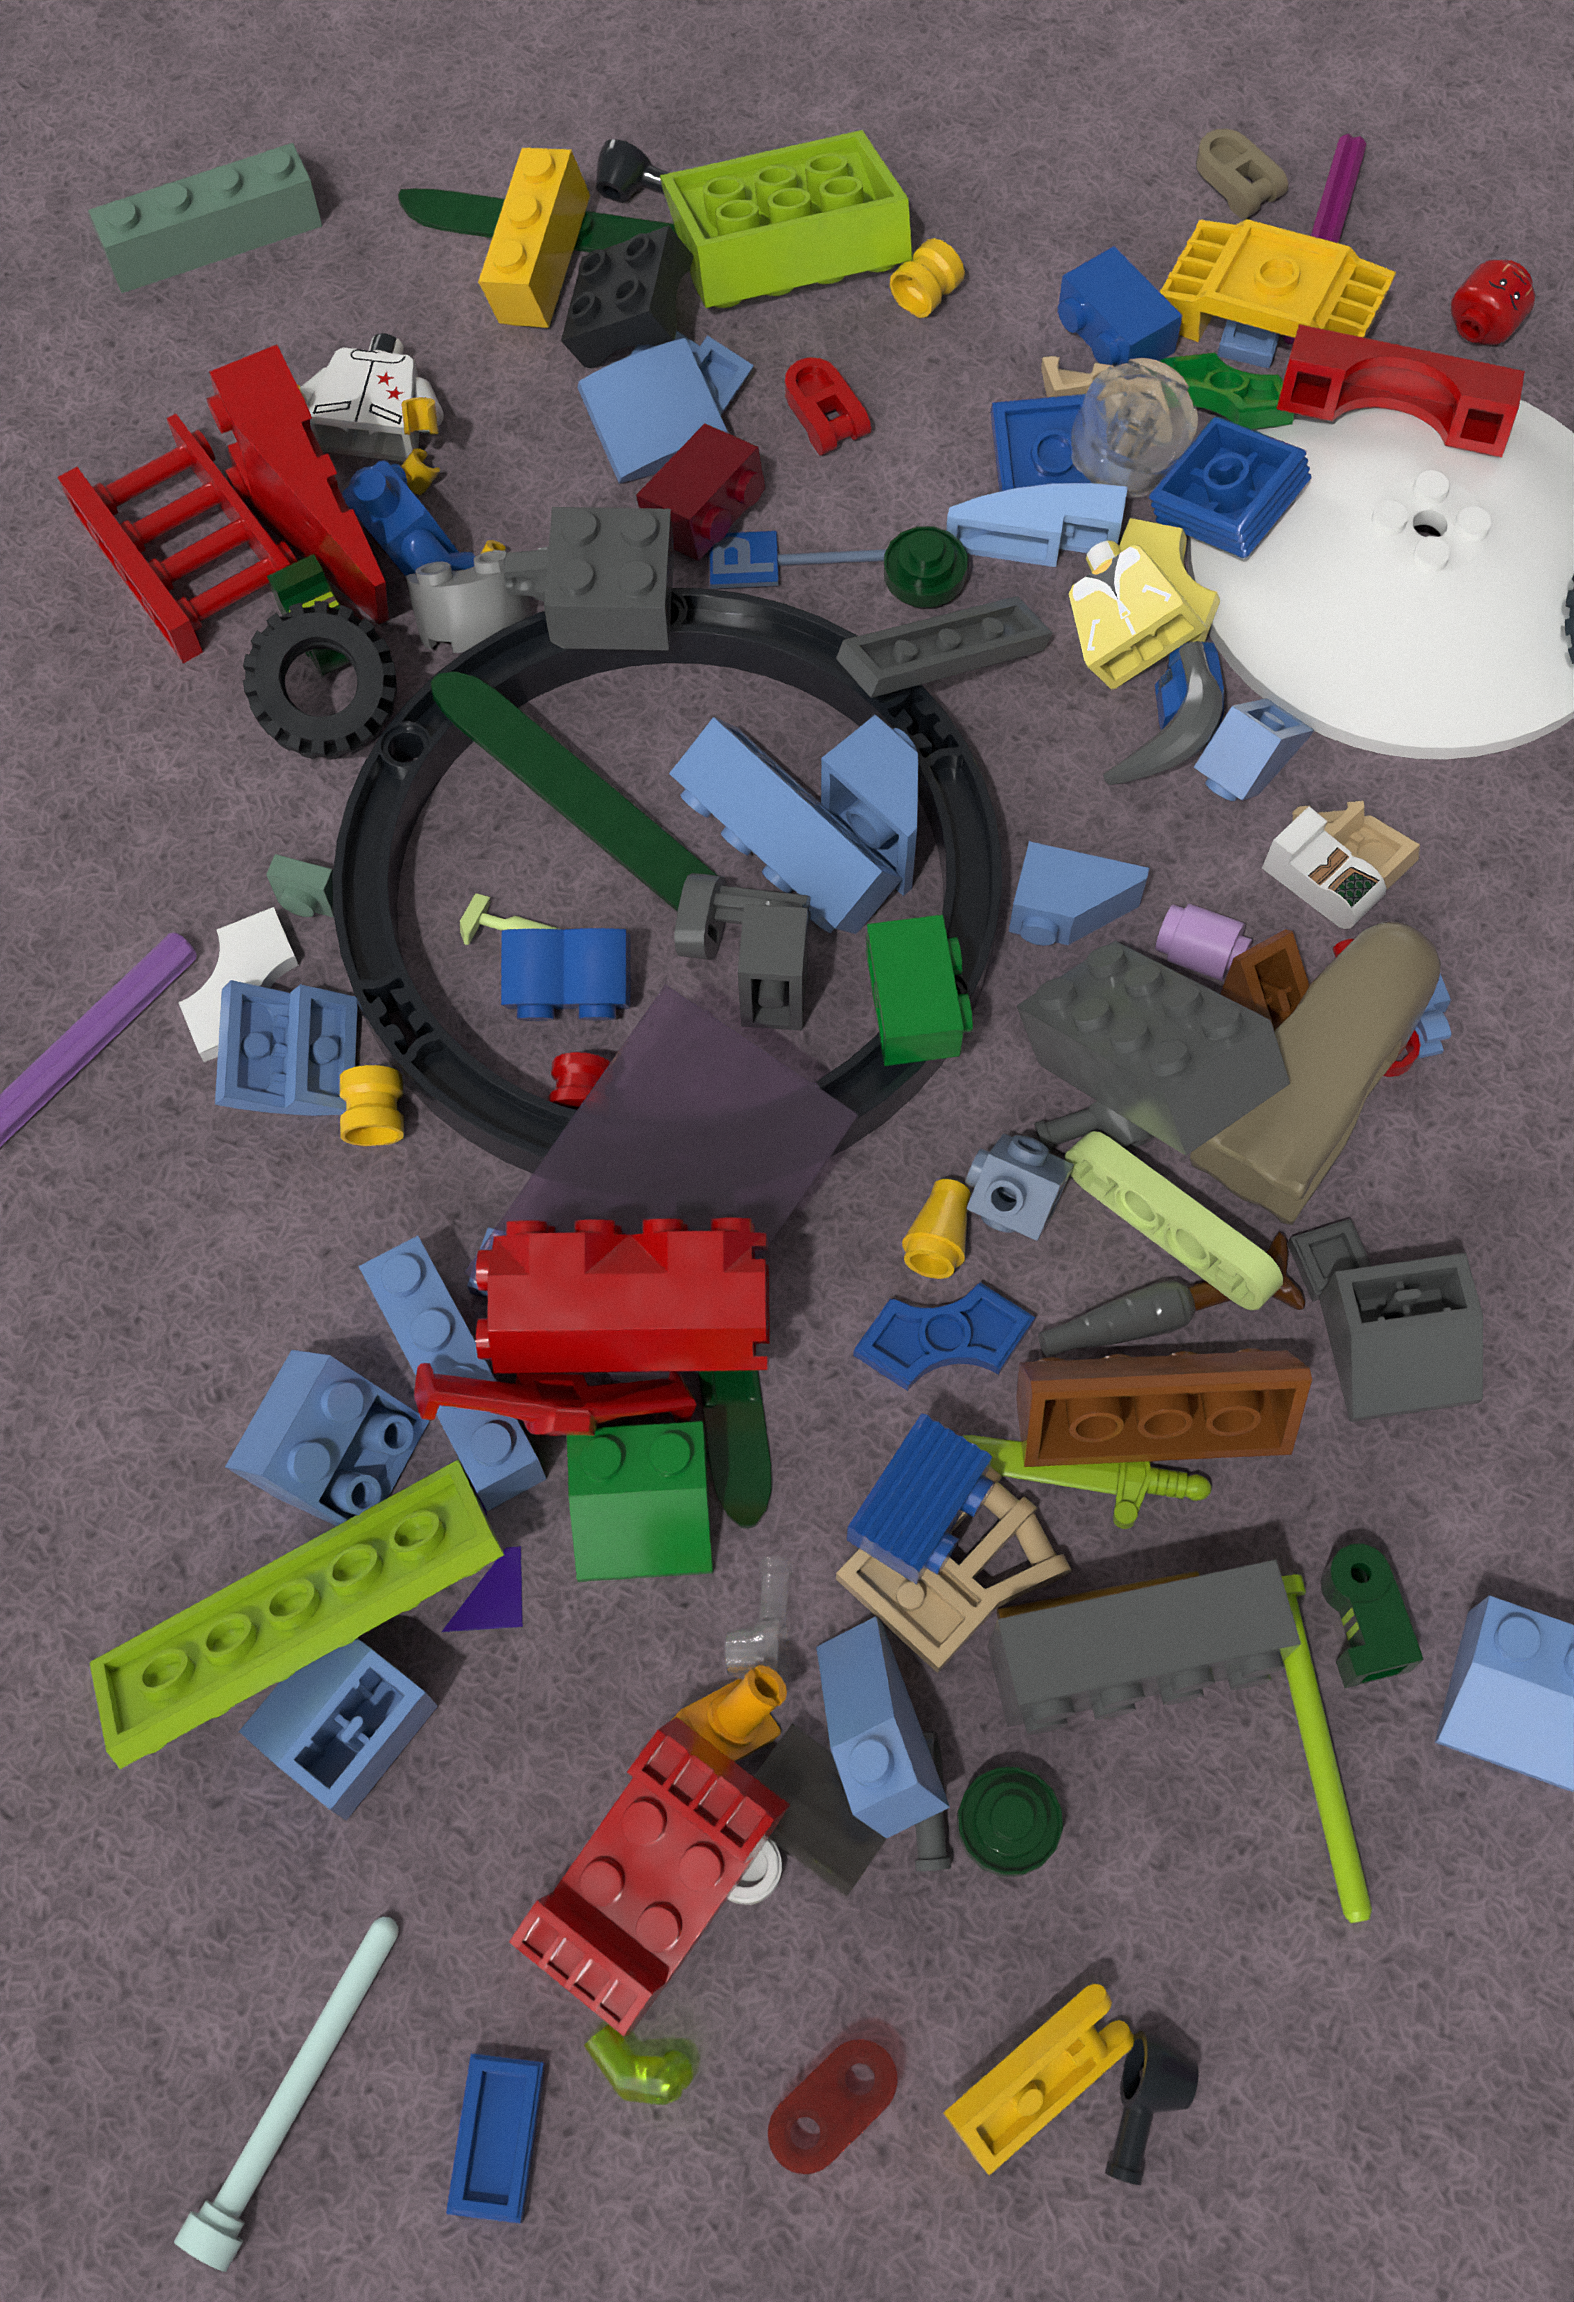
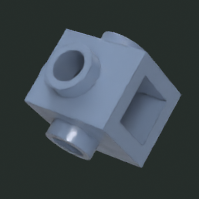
M1003 1133L990 1152L980 1148L974 1158L965 1183L975 1188L966 1209L980 1215L983 1222L993 1229L1007 1233L1016 1231L1038 1241L1051 1221L1074 1164L1048 1153V1148L1033 1138L1022 1135L1011 1137Z

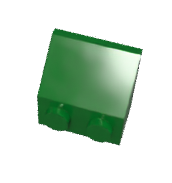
M703 1421L596 1428L595 1435H567L568 1497L577 1582L713 1573L707 1447Z

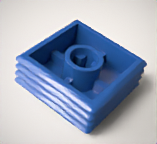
M1214 417L1150 493L1149 499L1152 500L1151 506L1155 508L1153 513L1157 516L1156 522L1183 528L1188 536L1245 558L1249 556L1311 479L1312 476L1308 473L1310 467L1306 465L1308 463V459L1305 457L1307 452L1302 448L1226 419Z

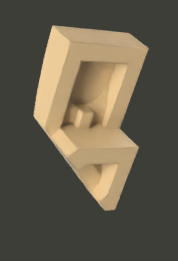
M1364 801L1347 802L1346 810L1318 813L1328 821L1324 830L1351 851L1353 857L1363 859L1371 864L1383 878L1386 890L1419 860L1420 844L1375 817L1364 816ZM1300 806L1293 811V821L1311 806Z

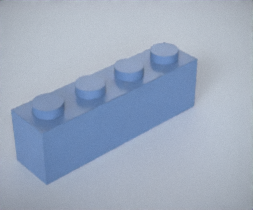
M713 717L669 773L685 788L680 796L691 808L706 818L713 814L726 826L722 830L721 835L727 842L747 856L753 851L767 864L763 868L762 873L771 883L785 893H791L794 890L799 895L810 896L809 911L811 912V920L829 933H832L834 929H839L856 934L903 879L738 727Z
M419 1236L359 1266L415 1375L420 1364L430 1363L433 1372L436 1374L496 1381L485 1359H478L476 1342ZM439 1406L436 1415L487 1511L546 1480L541 1464L517 1419L486 1411Z

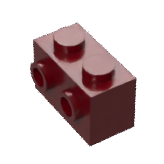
M704 423L636 494L638 507L671 509L674 550L699 561L715 543L720 542L725 537L729 528L747 508L757 503L766 489L759 447Z

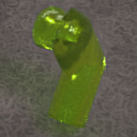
M609 2024L583 2045L615 2092L625 2101L667 2105L680 2099L682 2090L689 2087L692 2083L693 2066L684 2053L671 2049L662 2057L635 2055L623 2036Z

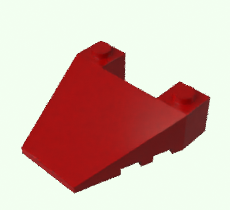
M276 344L209 371L215 395L206 398L211 414L220 432L223 434L232 430L237 442L227 446L232 467L224 471L229 484L242 501L249 500L256 516L303 558L314 554L324 571L325 577L377 624L388 621L389 613L385 579L354 510H349L338 488L337 480L334 476L337 472L329 454H323L311 430V413L278 345Z

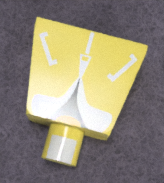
M1103 541L1096 544L1086 555V561L1092 573L1075 583L1069 592L1085 663L1110 689H1115L1207 629L1202 619L1140 545H1132L1121 552L1118 544L1114 541Z

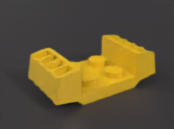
M1248 219L1236 225L1199 220L1196 229L1188 239L1187 245L1182 254L1179 255L1173 270L1169 273L1164 286L1159 292L1183 315L1179 335L1198 343L1213 315L1293 338L1296 336L1299 324L1366 338L1386 299L1396 272L1359 258L1350 246Z

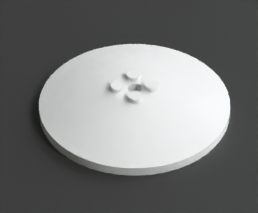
M1520 400V406L1502 457L1446 446L1437 431L1426 422L1410 414L1387 408H1358L1341 414L1333 421L1294 413L1292 425L1252 429L1306 450L1307 454L1305 457L1308 459L1306 465L1310 467L1308 473L1311 474V479L1249 556L1241 558L1191 536L1188 538L1187 547L1189 576L1201 586L1216 591L1220 598V604L1208 633L1230 667L1252 690L1263 699H1269L1323 736L1356 748L1385 755L1415 759H1455L1477 757L1505 751L1532 742L1560 728L1574 718V664H1572L1568 648L1572 647L1570 635H1565V619H1569L1570 608L1565 606L1568 591L1574 589V582L1572 581L1574 574V433L1553 417ZM1422 524L1432 526L1439 531L1441 536L1423 537L1416 532L1414 526Z

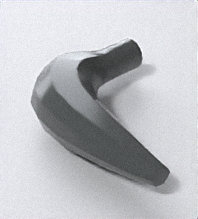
M1189 642L1179 650L1187 690L1177 713L1156 736L1103 774L1108 785L1133 781L1174 768L1196 755L1210 742L1223 713L1222 693L1217 681L1209 671L1204 647L1201 642Z

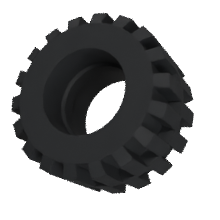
M314 601L315 606L304 608L302 603L288 606L290 612L280 617L277 612L266 620L268 626L261 633L257 630L250 641L253 646L250 654H245L243 668L245 669L243 686L244 693L250 704L249 707L265 732L288 751L293 750L300 753L302 757L310 759L326 757L327 760L338 759L340 755L349 752L354 754L364 749L363 746L371 739L375 741L383 732L382 728L386 721H390L395 697H397V681L390 649L384 638H380L376 633L375 626L366 618L361 620L355 616L354 610L342 605L340 609L329 607L328 602ZM313 649H330L343 654L351 662L356 672L357 689L353 700L346 708L330 716L318 717L302 712L291 702L286 691L285 678L290 665L298 656Z

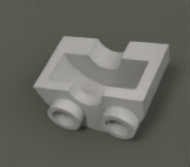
M494 550L481 553L473 559L474 567L465 570L452 571L450 564L447 562H433L420 566L416 569L415 574L405 575L419 636L426 648L431 649L438 641L451 642L453 653H463L501 629L532 616L528 596L508 594L504 579L506 551Z

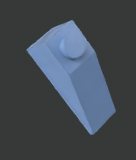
M875 1616L817 1646L830 1748L853 1815L885 1838H889L950 1808L882 1621Z

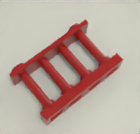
M174 414L166 419L177 448L105 487L100 482L91 486L78 467L69 470L57 478L77 518L184 664L203 653L195 631L202 628L201 621L269 584L268 575L298 561L284 541L277 545L274 543L213 461L216 460L214 452L202 432L197 429L191 433L179 416ZM188 468L192 469L203 484L201 487L133 524L128 520L119 524L114 515L118 514L116 507ZM216 505L220 506L232 522L161 562L156 558L147 562L141 554L146 551L144 545ZM247 542L260 560L189 601L185 597L175 601L169 591L174 589L173 582Z

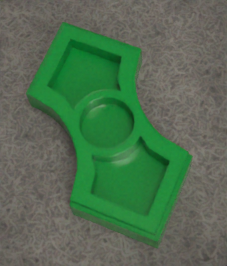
M1216 353L1160 359L1159 373H1163L1176 406H1195L1209 409L1223 415L1231 422L1249 429L1293 424L1294 413L1277 410L1283 380L1278 374H1252L1235 369L1224 363Z

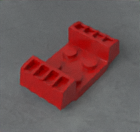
M675 1717L656 1731L627 1771L633 1777L554 1891L535 1902L509 1941L510 1944L624 2037L632 2034L661 1991L680 1968L790 1807L788 1802L776 1795L678 1717Z

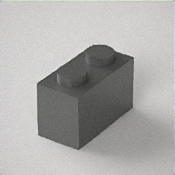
M767 901L761 905L744 904L738 962L741 1027L802 1031L808 968V908L794 907L782 901Z

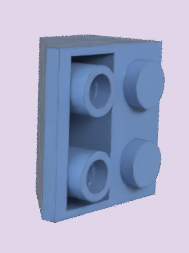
M291 1350L225 1468L273 1497L338 1526L389 1497L429 1420L421 1419L420 1414L331 1355Z
M356 1639L352 1643L339 1647L299 1669L288 1679L279 1682L239 1732L329 1810L347 1820L438 1705L425 1691L359 1639Z

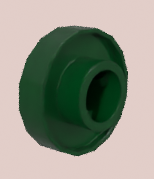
M917 526L901 532L890 541L884 554V581L890 593L901 602L917 608L937 607L950 602L961 592L967 579V552L961 541L949 531L934 526Z
M1019 1767L995 1768L978 1776L964 1792L957 1812L958 1837L966 1855L982 1870L1000 1877H1022L1041 1868L1056 1851L1063 1831L1062 1808L1053 1789L1037 1774Z

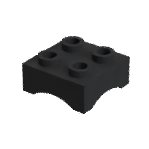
M670 226L647 234H638L630 240L603 250H594L582 257L561 342L585 368L602 365L605 358L610 354L625 347L634 345L658 346L674 341L677 330V290L682 277L691 270L694 256Z

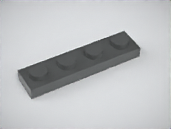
M1018 596L845 639L841 644L836 659L864 691L873 698L1044 651L1052 632Z

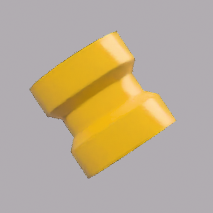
M936 238L927 239L913 254V261L904 262L891 275L889 285L892 295L902 308L919 318L927 317L941 303L942 295L950 294L964 280L965 270L963 262L957 252L944 241Z
M380 1065L357 1066L343 1071L339 1079L340 1097L346 1102V1111L340 1116V1138L346 1143L357 1146L390 1145L403 1139L404 1116L397 1110V1101L403 1096V1075L394 1068Z

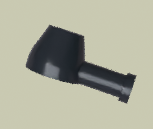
M609 139L604 142L599 153L596 189L604 198L620 203H625L642 186L664 194L660 175L668 174L669 172L652 166L646 154L633 144L619 139Z
M1138 2031L1134 2035L1133 2047L1126 2053L1120 2084V2096L1124 2109L1112 2160L1107 2161L1105 2174L1134 2185L1142 2184L1144 2172L1141 2171L1154 2113L1188 2109L1194 2100L1198 2085L1199 2072L1196 2061L1157 2035ZM1143 2068L1142 2077H1140V2070Z

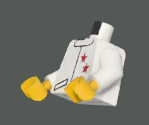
M379 333L373 336L369 350L343 347L335 351L328 367L321 369L301 387L297 384L311 413V430L322 452L405 462L412 450L419 447V432L439 434L438 426L443 421V410L430 383L418 377L415 360L409 355H402L404 346L398 338L390 334Z

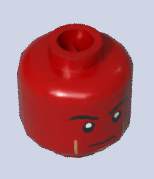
M1488 260L1478 265L1459 287L1451 300V314L1456 328L1463 338L1483 345L1500 344L1508 340L1528 316L1535 304V291L1531 276L1522 265L1512 260Z

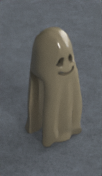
M1382 922L1362 931L1315 978L1295 1011L1274 1031L1290 1084L1192 1151L1190 1155L1192 1166L1212 1176L1240 1199L1266 1209L1276 1216L1280 1223L1293 1225L1301 1210L1313 1196L1344 1150L1355 1128L1365 1100L1406 1047L1431 1000L1439 981L1441 961L1434 944L1421 932L1404 923Z

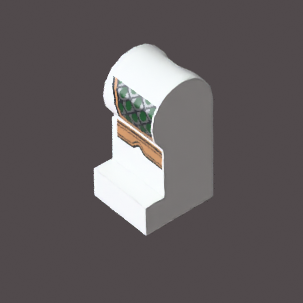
M1308 807L1273 840L1262 869L1338 927L1350 929L1386 894L1385 882L1380 873L1371 864L1363 859L1353 857L1351 851L1324 830L1328 821L1311 807Z

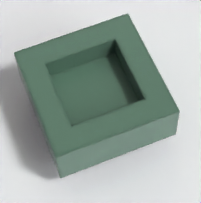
M275 854L266 876L278 903L287 911L298 916L312 917L314 913L334 918L333 870Z

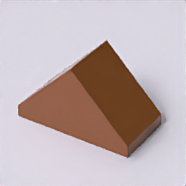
M1285 929L1235 956L1220 995L1271 1020L1274 1031L1295 1011L1309 988V982L1293 931Z

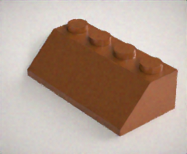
M1255 1348L1242 1349L1235 1353L1196 1354L1182 1351L1168 1356L1130 1357L1115 1354L1102 1359L1063 1360L1061 1358L1049 1357L1036 1362H1020L1016 1402L1024 1467L1292 1455L1312 1383L1310 1368L1288 1350L1262 1351Z

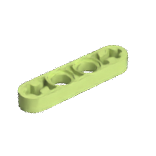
M1092 1131L1087 1133L1067 1151L1065 1160L1074 1164L1070 1175L1076 1183L1234 1303L1245 1309L1258 1310L1283 1285V1276L1280 1268L1264 1250L1110 1137L1101 1132Z

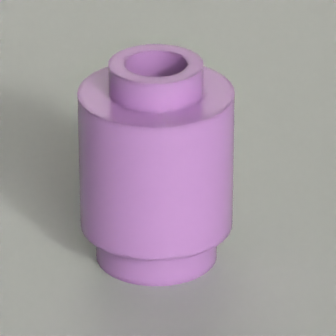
M1173 904L1168 910L1161 926L1155 950L1167 954L1168 962L1224 981L1233 958L1250 949L1253 939L1243 936L1246 925L1243 922L1192 904H1188L1186 909Z

